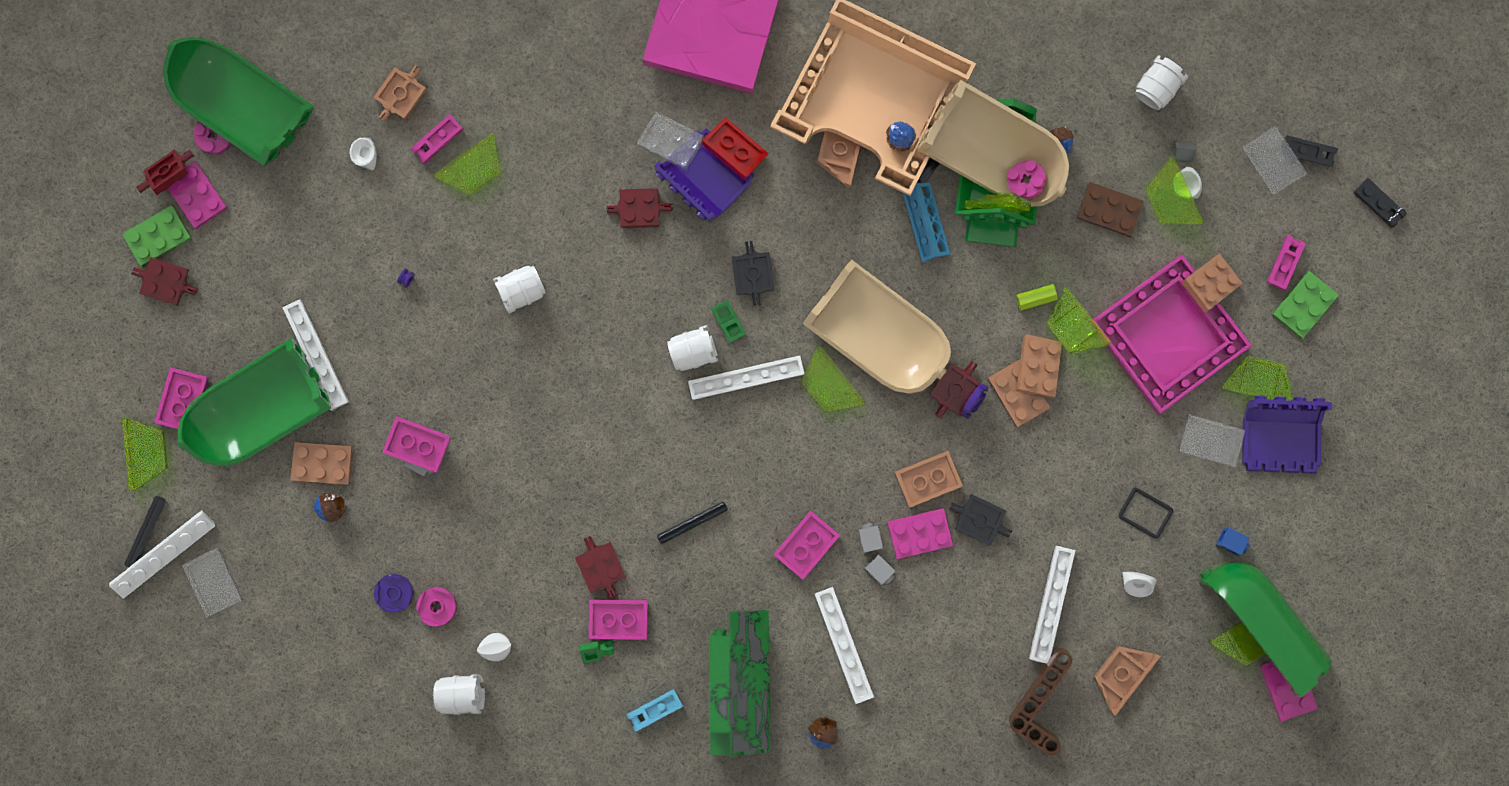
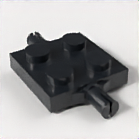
M747 241L745 242L746 253L741 256L732 257L736 295H752L753 306H757L756 299L758 306H760V294L774 291L770 253L754 252L753 241H749L750 249Z
M970 494L967 503L963 507L953 502L951 503L949 510L959 514L955 530L989 546L998 533L1008 538L1010 537L1008 533H1012V530L1002 526V519L1006 510Z

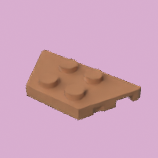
M825 131L817 164L846 187L850 188L860 145L836 133Z
M1120 646L1114 649L1094 675L1109 710L1114 716H1116L1161 656Z

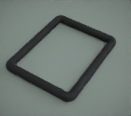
M1133 488L1119 513V518L1157 539L1171 517L1173 508L1146 492ZM1135 492L1169 510L1157 534L1122 516Z

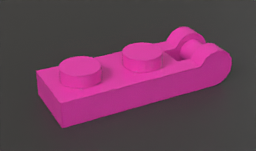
M449 114L418 141L411 150L414 154L419 155L423 164H426L464 129ZM426 145L430 148L427 152L423 150Z
M1290 235L1285 237L1267 279V284L1283 291L1286 290L1305 247V242L1301 240L1296 241ZM1290 246L1295 248L1294 252L1289 250Z

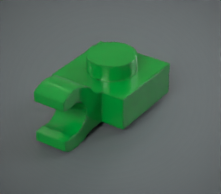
M612 639L603 641L601 645H599L598 641L579 645L583 664L600 661L603 655H613L614 649L612 646L614 645Z

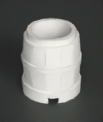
M1157 56L1152 62L1153 65L1143 74L1135 91V95L1142 102L1155 110L1164 108L1174 98L1179 87L1188 79L1187 74L1183 76L1181 73L1183 69L1166 57L1161 60V56Z
M534 266L515 269L503 277L499 276L493 279L508 314L515 312V309L531 305L546 294Z
M707 325L699 327L697 330L684 332L672 337L671 341H668L669 352L676 370L695 369L709 362L714 363L718 361L712 335L709 336L708 334L709 328Z
M472 674L471 676L454 675L453 677L437 680L434 685L433 694L436 711L441 714L455 715L470 712L472 714H481L480 710L484 709L485 688H481L480 685L481 682H484L480 674Z

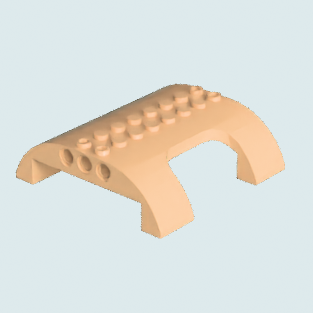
M836 0L822 34L782 110H778L770 128L803 144H807L811 137L818 132L829 131L836 133L876 154L880 160L881 167L875 179L910 196L930 158L917 150L926 130L930 129L935 120H937L934 116L940 106L946 105L949 93L960 80L967 83L976 63L851 2ZM894 122L908 123L914 128L917 136L909 150L903 152L896 149L893 150L887 143L886 130Z

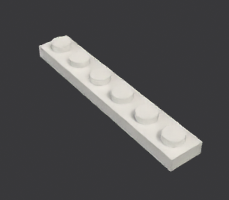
M299 299L282 307L301 349L307 356L306 359L310 368L314 367L321 378L318 383L322 389L327 391L331 403L330 410L333 411L348 404L349 400L302 300Z
M795 356L691 380L688 383L692 400L801 376L804 375L801 357Z
M201 510L109 583L110 587L124 599L214 528V521Z
M1055 546L1029 655L1031 660L1047 663L1051 657L1075 550Z
M833 587L815 593L855 704L873 698V693Z

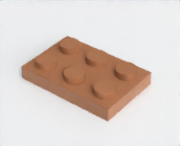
M1220 253L1181 282L1204 313L1243 284Z
M1028 334L1023 336L1017 391L1052 399L1056 396L1062 342Z
M1020 359L987 378L1016 427L1050 409L1043 396L1017 391Z
M294 442L291 481L350 485L353 447Z
M949 451L894 472L909 508L963 486Z

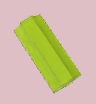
M1053 284L1016 295L1020 311L1058 299Z

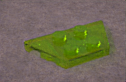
M490 133L433 174L434 177L470 196L501 174L495 135Z
M1172 156L1145 188L1160 223L1203 224L1202 216L1175 157Z
M999 192L997 195H985L983 198L966 200L965 208H1002L1012 213L1030 211L1031 202L1016 193Z
M1065 287L1060 301L1056 303L1054 312L1046 323L1070 354L1111 345L1112 343L1070 290Z
M819 345L801 381L803 387L824 413L864 405V400Z
M1245 356L1221 386V390L1251 397L1267 396V400H1274V397H1286V400L1293 401L1290 389L1292 387L1290 380L1287 378L1286 365L1252 356Z
M124 417L122 418L128 487L129 491H135L168 469L165 435L163 430Z
M1242 622L1209 641L1211 645L1244 666L1266 655Z

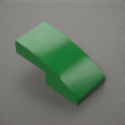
M728 300L710 308L729 343L746 334Z

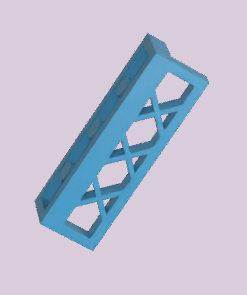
M930 182L917 183L911 195L903 193L921 260L926 262L936 257L948 256L950 251ZM921 188H925L926 197L923 195ZM927 207L931 209V215L928 213ZM932 225L936 227L937 233L933 231ZM938 243L941 245L943 252H939Z

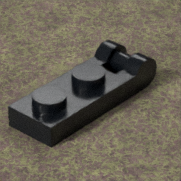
M1287 135L1281 154L1333 167L1335 162L1333 158L1337 154L1338 148ZM1323 151L1327 152L1325 159L1321 158Z
M1369 178L1365 179L1353 192L1391 228L1398 224L1397 221L1400 218L1403 219L1407 215V212L1402 207H1399ZM1390 210L1394 212L1392 216L1387 214Z

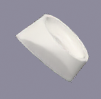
M358 138L352 143L350 157L356 165L374 170L377 154L375 145L370 138Z
M1185 167L1174 178L1173 185L1178 195L1184 198H1199L1202 182L1199 174L1193 168Z
M1123 572L1124 589L1128 594L1135 597H1147L1152 594L1157 579L1142 573Z
M492 633L483 639L477 652L487 660L501 661L509 655L511 643L505 635Z

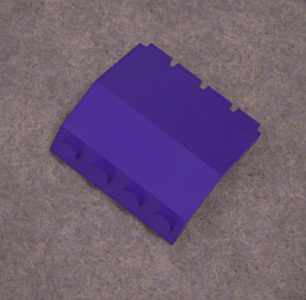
M705 128L702 132L698 130L669 160L663 164L658 161L654 168L656 171L655 175L662 182L666 180L670 184L668 186L674 194L677 195L679 193L683 197L682 201L689 208L693 206L697 210L696 215L701 220H707L710 223L720 216L752 184L751 179L755 174L752 172L743 180L701 144L702 140L710 133Z
M1255 396V399L1249 400L1243 418L1242 463H1246V471H1261V464H1263L1264 472H1280L1282 465L1283 472L1299 473L1300 466H1302V473L1316 474L1317 466H1321L1322 421L1325 411L1332 410V402H1325V398H1313V401H1306V398L1295 397L1293 401L1286 400V397H1274V400H1267V396Z

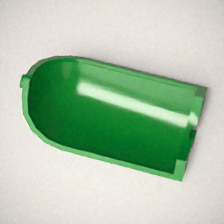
M189 37L171 41L167 47L168 51L164 61L163 76L165 87L172 100L183 111L263 166L279 156V150L283 146L288 148L296 138L293 134L299 126H305L315 108L239 54L221 44L207 39Z
M290 338L199 395L185 410L179 421L177 444L180 449L187 451L202 463L215 466L234 465L249 459L331 409L327 391L322 389L318 383L321 380L314 367H309L305 361L306 354L295 340Z
M1241 561L1225 562L1211 570L1208 568L1200 574L1201 578L1198 581L1212 588L1229 605L1292 687L1290 690L1294 696L1303 697L1319 683L1317 678L1321 674L1322 676L1327 674L1331 668L1329 664L1332 663V659L1269 577L1260 569Z

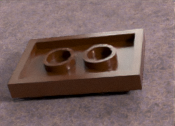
M1089 182L1077 219L1131 237L1144 201Z

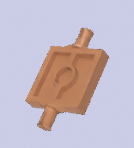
M417 65L414 66L409 74L395 67L373 97L385 108L379 116L384 122L391 113L397 114L406 120L427 91L426 87L415 79L422 70Z

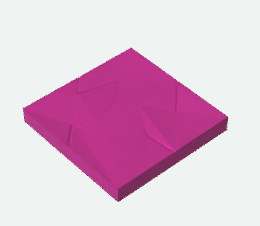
M660 0L643 56V65L753 94L779 0Z
M1183 254L1089 322V325L1157 415L1164 412L1252 346L1220 303H1217L1204 313L1181 282L1194 273L1195 270Z

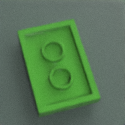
M172 205L122 233L141 267L149 263L150 257L158 259L192 239L175 207Z
M1307 271L1272 313V316L1300 339H1303L1339 295L1312 272Z

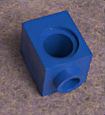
M1224 527L1216 545L1235 555H1242L1249 547L1248 541L1250 538L1229 527Z

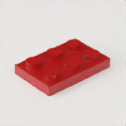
M726 117L701 142L707 150L743 180L769 154Z

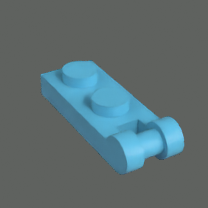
M672 689L626 715L628 719H631L634 725L632 727L636 732L683 707V704L675 689ZM641 713L645 717V720L640 721L638 715Z

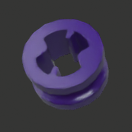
M404 269L399 275L397 283H402L403 287L407 288L415 274L413 272L409 273L408 269Z

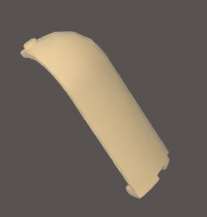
M962 80L949 93L946 105H941L934 116L937 120H935L930 129L926 130L917 149L1014 204L1029 207L1043 206L1054 201L1057 197H1061L1066 191L1065 184L1068 178L1069 162L1066 151L1060 141L1047 129ZM1033 160L1046 173L1047 181L1043 187L1044 190L1033 199L1026 200L1016 197L1010 191L1007 184L1008 171L1020 162ZM1024 177L1022 183L1025 182L1026 184H1029V180L1032 177Z
M853 260L845 266L831 285L829 291L821 298L803 322V325L881 384L894 391L909 394L923 391L936 378L940 380L947 371L944 367L949 361L951 349L942 329L929 317Z

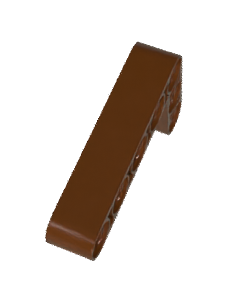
M1064 648L1057 649L1009 717L1010 727L1015 733L1048 755H1056L1060 751L1059 739L1055 734L1033 719L1072 665L1071 654ZM1060 655H1067L1068 659L1066 662L1060 663L1058 662V657ZM1049 671L1057 672L1056 677L1053 679L1048 678L1046 675ZM1040 686L1046 689L1043 694H1037L1035 690ZM1031 702L1035 706L1032 710H1026L1024 708L1025 704ZM1017 718L1024 721L1020 726L1014 725L1013 722ZM1036 729L1040 731V734L1037 737H1032L1029 735L1030 732ZM1048 741L1056 742L1053 748L1046 747Z

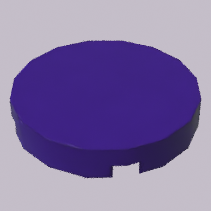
M982 383L975 389L962 410L961 415L969 419L972 417L970 413L978 410L986 397L984 391L989 390L988 386Z
M398 574L384 576L376 584L374 590L376 603L381 609L391 613L407 608L414 594L410 581Z

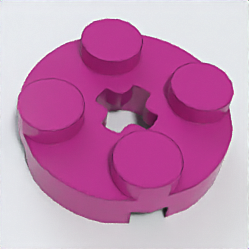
M201 122L194 127L195 142L203 151L220 154L230 147L231 143L218 134L215 140L209 138L212 130Z
M1033 160L1016 164L1007 174V184L1010 191L1016 197L1026 200L1040 195L1047 181L1045 171ZM1024 177H1032L1029 180V184H1026L1025 182L1022 183Z
M434 587L420 595L416 609L425 624L440 626L447 624L456 613V599L447 589ZM438 601L440 602V606H442L441 610H437V612H434L432 603L436 604V602Z

